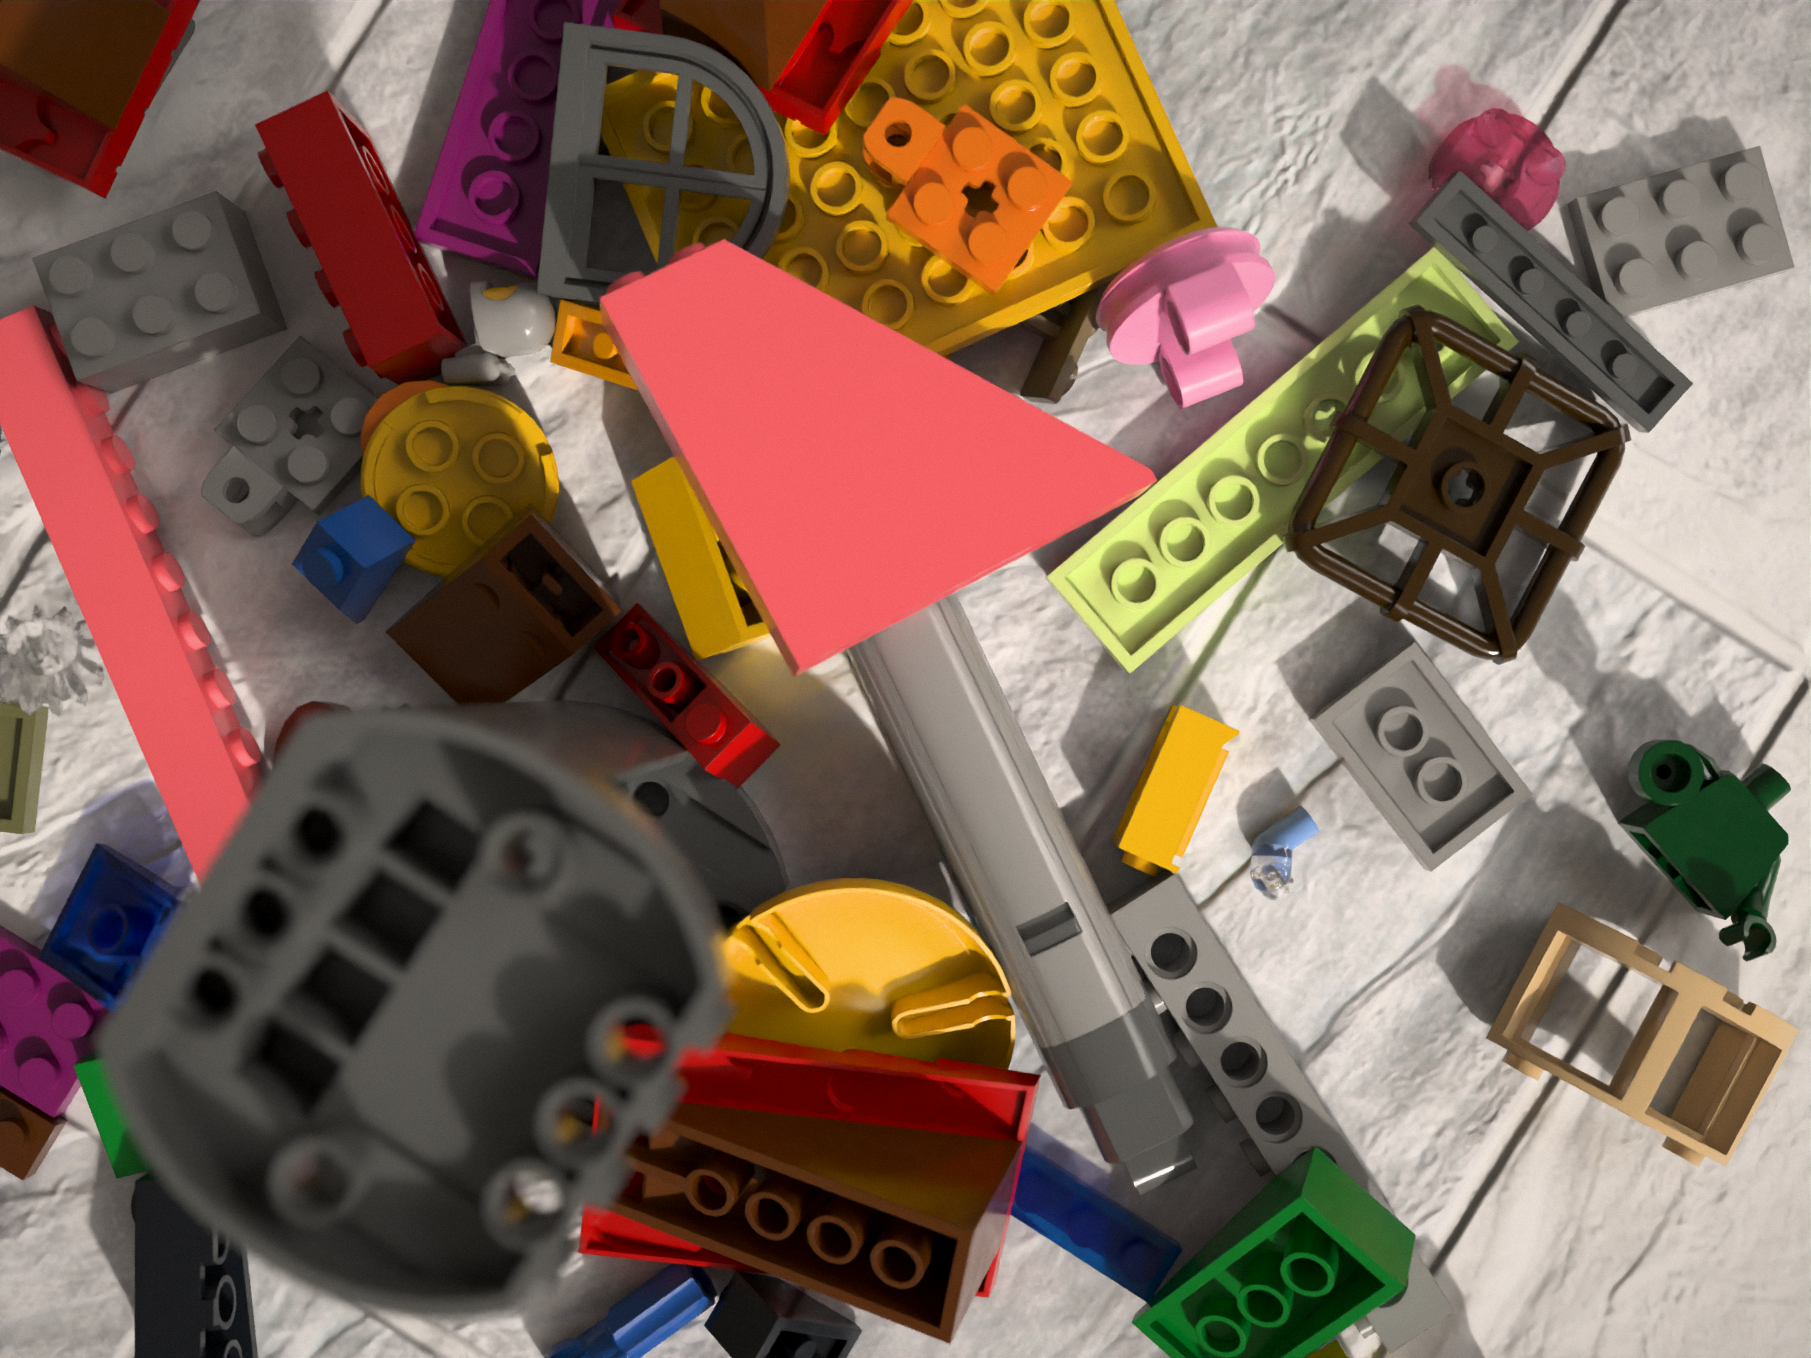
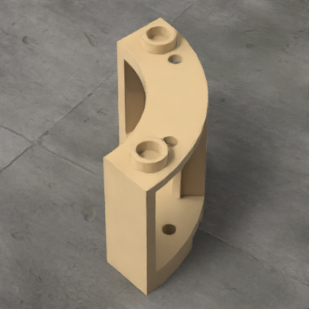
M1558 902L1486 1038L1507 1049L1502 1059L1504 1063L1537 1081L1544 1070L1666 1135L1667 1137L1662 1147L1700 1167L1706 1156L1727 1166L1799 1030L1750 1001L1745 1004L1743 999L1728 991V988L1678 961L1672 963L1669 971L1660 968L1659 965L1664 958L1660 954L1641 945L1639 941ZM1581 945L1661 986L1609 1085L1529 1043ZM1702 1008L1721 1019V1022L1671 1116L1668 1117L1649 1107L1698 1012Z

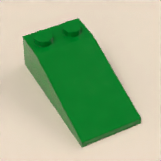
M1315 1146L1274 1177L1135 1313L1132 1324L1170 1358H1304L1406 1288L1416 1234Z

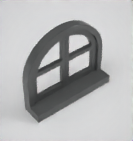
M564 22L537 294L554 298L600 303V297L607 294L606 290L613 282L630 274L587 267L596 179L666 189L657 271L668 266V260L674 255L681 191L751 200L746 217L730 243L763 260L774 243L786 212L790 186L789 157L780 123L772 107L759 88L737 65L713 49L684 38ZM608 66L678 75L669 164L598 154ZM693 81L706 86L718 94L740 120L751 146L754 175L684 166Z

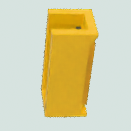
M1171 704L1111 840L1118 848L1125 850L1121 862L1154 877L1157 876L1160 867L1178 874L1180 867L1172 863L1174 856L1177 855L1183 858L1229 751L1222 747L1239 735V730L1182 705L1176 706Z

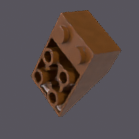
M530 502L386 630V633L458 705L505 703L577 652L621 613L622 608L618 595Z

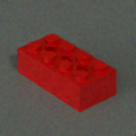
M328 90L255 124L265 146V149L258 152L260 163L273 185L277 189L285 188L293 205V209L286 211L288 222L303 247L307 249L312 246L322 268L314 272L315 279L328 303L333 308L340 306L350 326L349 329L342 332L343 338L357 364L362 368L368 365L379 378H387L397 385L408 381L429 380L442 374V360L455 357L456 352L469 345L421 243L413 237L415 230L368 131Z

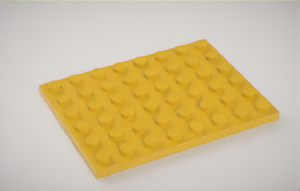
M913 0L882 45L881 56L825 136L801 125L798 120L793 121L774 111L786 141L790 168V186L786 212L781 228L763 260L942 357L1111 282L1135 260L1168 241L1195 231L1218 227L1115 0ZM638 70L606 85L601 135L610 156L669 164L678 75ZM693 81L684 166L754 175L751 146L740 120L718 94L706 86ZM899 97L915 103L945 125V129L961 106L966 104L1073 182L1064 198L994 297L886 220V213L900 193L880 180L866 166L863 160V135L888 99ZM898 137L887 141L895 147H902L907 144L904 139ZM622 183L657 263L666 189ZM983 184L978 189L970 186L965 188L962 194L968 199L965 208L966 213L973 217L981 210L992 214L998 207L991 200L993 190ZM681 191L674 254L695 243H703L707 248L724 239L730 242L741 227L751 200Z

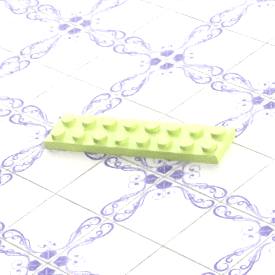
M1433 247L1045 578L1126 674L1133 672L1284 543L1283 535L1289 533L1288 523L1293 507L1333 433L1328 426L1337 411L1343 412L1382 336L1392 323L1398 319L1400 310L1414 305H1421L1425 310H1431L1448 316L1507 351L1519 343L1456 267L1436 248ZM1435 341L1452 400L1484 373L1486 369ZM1408 345L1367 422L1401 442L1417 429L1426 412ZM1356 443L1322 510L1384 457L1360 443Z

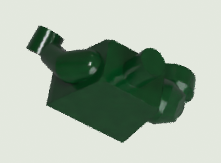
M1654 739L1642 744L1630 759L1628 778L1632 789L1642 799L1648 801V803L1625 816L1618 824L1697 912L1727 920L1731 916L1732 924L1722 928L1719 932V939L1724 945L1731 946L1743 941L1745 952L1742 957L1746 962L1772 953L1776 948L1777 939L1772 926L1767 922L1771 896L1782 861L1780 854L1788 845L1789 836L1768 811L1791 791L1789 783L1779 772L1764 763L1759 764L1740 781L1730 771L1720 770L1712 757L1688 743L1685 744L1677 740Z

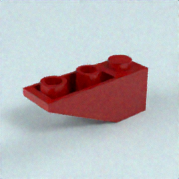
M636 603L593 647L706 771L720 780L725 778L740 788L781 745L758 719L699 661L696 662L695 657L639 603Z

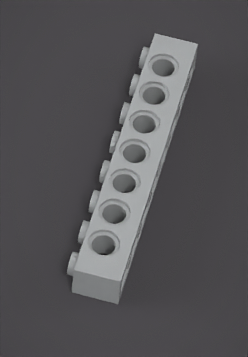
M1163 868L1156 877H1149L1107 904L1108 911L1130 956H1133L1146 976L1142 981L1158 1014L1168 1010L1180 1031L1170 1036L1173 1043L1191 1070L1202 1063L1214 1082L1212 1086L1204 1091L1224 1122L1228 1123L1237 1118L1249 1138L1239 1143L1258 1175L1262 1177L1271 1171L1273 1176L1276 1177L1289 1167L1299 1154L1310 1151L1316 1146L1390 1211L1175 874ZM1166 933L1178 934L1182 942L1181 952L1178 957L1172 962L1165 964L1154 962L1151 957V948L1154 941ZM1204 987L1214 989L1216 1001L1209 1013L1199 1017L1187 1014L1186 1002L1193 991ZM1236 1042L1249 1044L1250 1054L1243 1066L1232 1070L1222 1068L1221 1056L1229 1045ZM1274 1096L1283 1098L1284 1107L1277 1119L1266 1123L1256 1121V1111L1263 1100ZM1414 1248L1406 1288L1354 1324L1364 1339L1375 1333L1387 1351L1392 1353L1453 1314L1455 1310Z

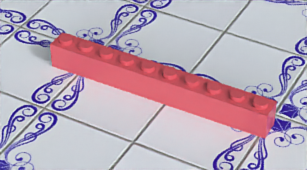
M32 305L0 319V425L199 881L264 781L257 762L261 759L260 750L251 732L247 728L240 726L231 705L235 703L236 699L232 684L222 670L215 668L206 647L210 644L208 629L199 614L190 610L181 590V587L185 586L183 571L177 560L169 552H165L156 529L160 527V520L157 511L151 501L144 494L139 493L130 472L135 469V462L125 442L119 436L114 435L105 413L109 412L110 405L104 390L76 380L53 314Z

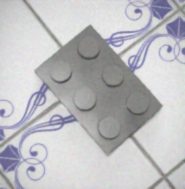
M1760 146L1580 196L1567 204L1591 289L1622 319L1782 274L1795 268Z
M1416 642L1406 643L1308 719L1423 869L1430 872L1533 794Z

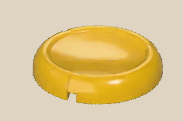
M837 878L817 881L785 891L754 908L751 914L740 922L735 923L723 935L734 976L721 997L735 1005L736 1008L719 1033V1037H723L728 1032L839 1052L845 1049H860L930 1062H937L939 1058L1003 1069L1009 1068L1015 1044L1016 1019L1014 1010L1009 1003L1008 996L1011 995V991L1002 967L987 941L966 918L943 901L925 892L903 884L880 879Z

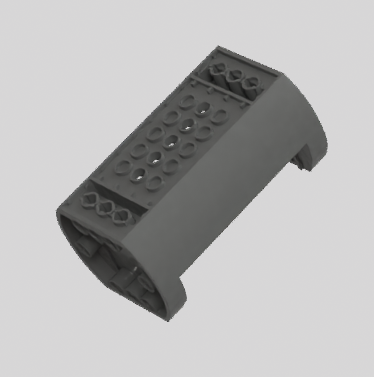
M566 700L357 709L310 715L304 718L96 1038L107 1082L122 1117L151 1165L170 1189L202 1221L269 1268L319 1294L351 1306L387 1315L439 1320L477 1319L516 1313L535 1282L549 1292H552L583 1244V1241L568 1232L586 1204L591 1205L601 1213L604 1212L634 1165L633 1162L619 1154L638 1124L653 1134L656 1132L685 1087V1084L670 1075L689 1045L705 1055L736 1008L735 1005L721 997L733 978L734 973L723 934L716 920L717 916L714 908L719 906L730 907L740 915L742 920L751 914L752 910L758 905L783 893L789 884V879L782 854L770 827L757 805L742 786L738 788L725 778L720 780L709 773L668 729L627 710L599 703ZM646 782L661 784L669 795V806L662 816H653L646 813L639 803V792ZM645 1016L650 1017L661 1031L662 1049L653 1054H639L631 1051L622 1042L618 1025L629 1026L630 1024L641 1023L642 1018ZM596 1097L606 1106L609 1112L610 1128L603 1131L583 1129L573 1121L569 1110L594 1112ZM526 1174H535L547 1179L554 1186L557 1193L558 1206L538 1208L530 1205L522 1197L518 1187V1177Z

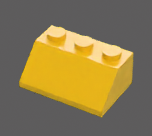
M675 456L631 480L696 662L772 637Z

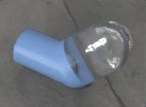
M1299 806L1261 832L1253 842L1250 876L1254 887L1261 891L1267 899L1281 900L1291 893L1294 887V879L1291 877L1293 849L1319 832L1316 823L1302 806Z

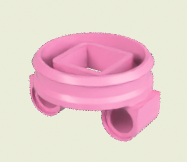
M1207 228L1168 241L1147 252L1127 266L1105 289L1096 313L1098 326L1107 332L1106 344L1112 357L1125 364L1159 362V370L1175 403L1180 409L1242 385L1243 374L1241 365L1230 339L1254 329L1253 312L1265 301L1275 283V274L1270 263L1259 254L1260 244L1258 239L1254 235L1237 228Z

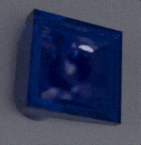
M96 843L38 957L113 1013L193 889L173 886L110 846Z

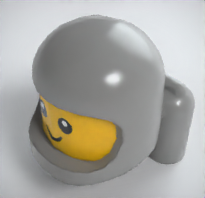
M487 280L473 281L470 284V300L476 343L455 353V357L444 358L441 363L442 376L447 385L472 387L503 385L508 382L510 376L516 373L515 368L505 358L539 352L551 341L556 324L554 307L550 297L537 294V285L531 282H520L514 286L494 288Z

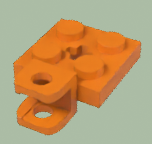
M892 97L888 99L863 135V160L866 166L880 180L900 193L886 213V220L993 297L1073 183L966 104L961 106L945 129V125L915 103L903 98ZM898 137L904 139L907 144L902 147H895L887 141ZM982 184L993 190L991 200L998 206L992 214L981 210L975 217L967 214L965 208L968 199L962 194V191L968 186L978 189Z

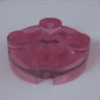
M1492 108L1484 111L1480 116L1466 120L1458 125L1440 143L1429 165L1428 180L1432 178L1431 189L1434 194L1451 173L1461 170L1528 232L1538 225L1552 209L1559 193L1560 178L1565 171V160L1562 153L1554 148L1549 137L1536 124L1522 116L1510 114L1503 109ZM1484 164L1491 168L1495 165L1500 166L1506 173L1505 178L1508 181L1507 190L1499 186L1492 192L1487 191L1482 186L1486 180V175L1480 170L1481 166Z

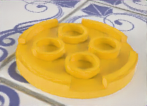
M464 385L437 387L418 393L403 401L375 429L366 447L361 465L360 483L362 498L370 495L416 540L403 561L423 572L446 578L530 502L550 524L558 502L559 477L553 450L542 429L524 409L500 394L478 387Z

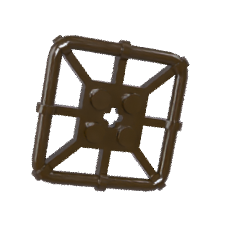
M1421 305L1404 308L1399 311L1398 319L1392 323L1382 336L1343 412L1337 411L1328 426L1333 433L1293 507L1288 523L1289 533L1283 535L1287 552H1294L1297 558L1311 570L1380 606V613L1394 622L1404 619L1471 656L1492 660L1497 665L1515 660L1517 651L1531 637L1570 561H1578L1585 549V545L1581 540L1621 466L1626 450L1625 443L1631 441L1628 424H1620L1618 418L1605 406L1538 369L1537 360L1520 351L1514 355L1448 316L1431 310H1425ZM1435 341L1500 377V386L1482 421L1452 404ZM1407 345L1411 351L1426 407V412L1409 445L1367 423ZM1525 392L1593 431L1587 436L1538 452L1504 434ZM1356 443H1360L1398 465L1377 505L1315 525ZM1597 453L1558 529L1524 510L1545 469ZM1465 470L1469 474L1466 479V485L1473 490L1472 495L1469 499L1458 498L1453 502L1449 496L1448 482L1451 476H1459ZM1383 523H1387L1418 540L1398 581L1394 584L1321 545L1322 543ZM1513 529L1542 544L1546 552L1509 619L1495 563ZM1440 553L1469 568L1486 629L1484 633L1418 598Z

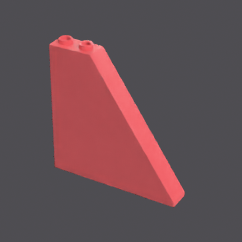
M725 239L707 248L703 243L689 245L675 253L668 260V266L647 276H644L643 272L640 271L627 274L613 282L607 288V294L600 297L601 321L793 677L1132 500L1157 481L1149 467Z

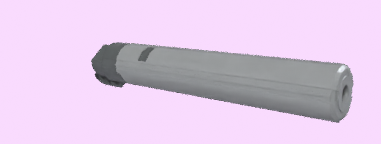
M956 593L846 649L975 922L1002 967L1010 987L1011 997L1063 1106L1068 1109H1080L1104 1161L1109 1164L1124 1162L1140 1196L1197 1169L1194 1158L1182 1135L1193 1125L1194 1118L1168 1066L1176 1059L1177 1052Z

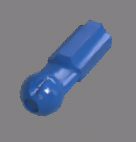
M671 1263L610 1307L608 1315L578 1337L566 1338L554 1344L544 1358H641L716 1304L715 1298L718 1294L711 1278L701 1266Z

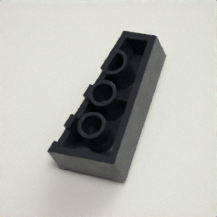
M155 1169L135 1181V1190L131 1199V1214L135 1222V1358H258L247 1253L202 1221L170 1189Z

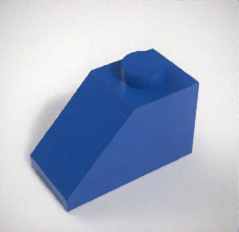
M368 495L317 521L292 565L339 611L358 624L366 619L416 540Z

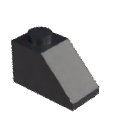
M739 1270L735 1271L730 1282L721 1292L716 1306L704 1324L705 1328L731 1358H847L862 1332L861 1328L853 1321L780 1278Z

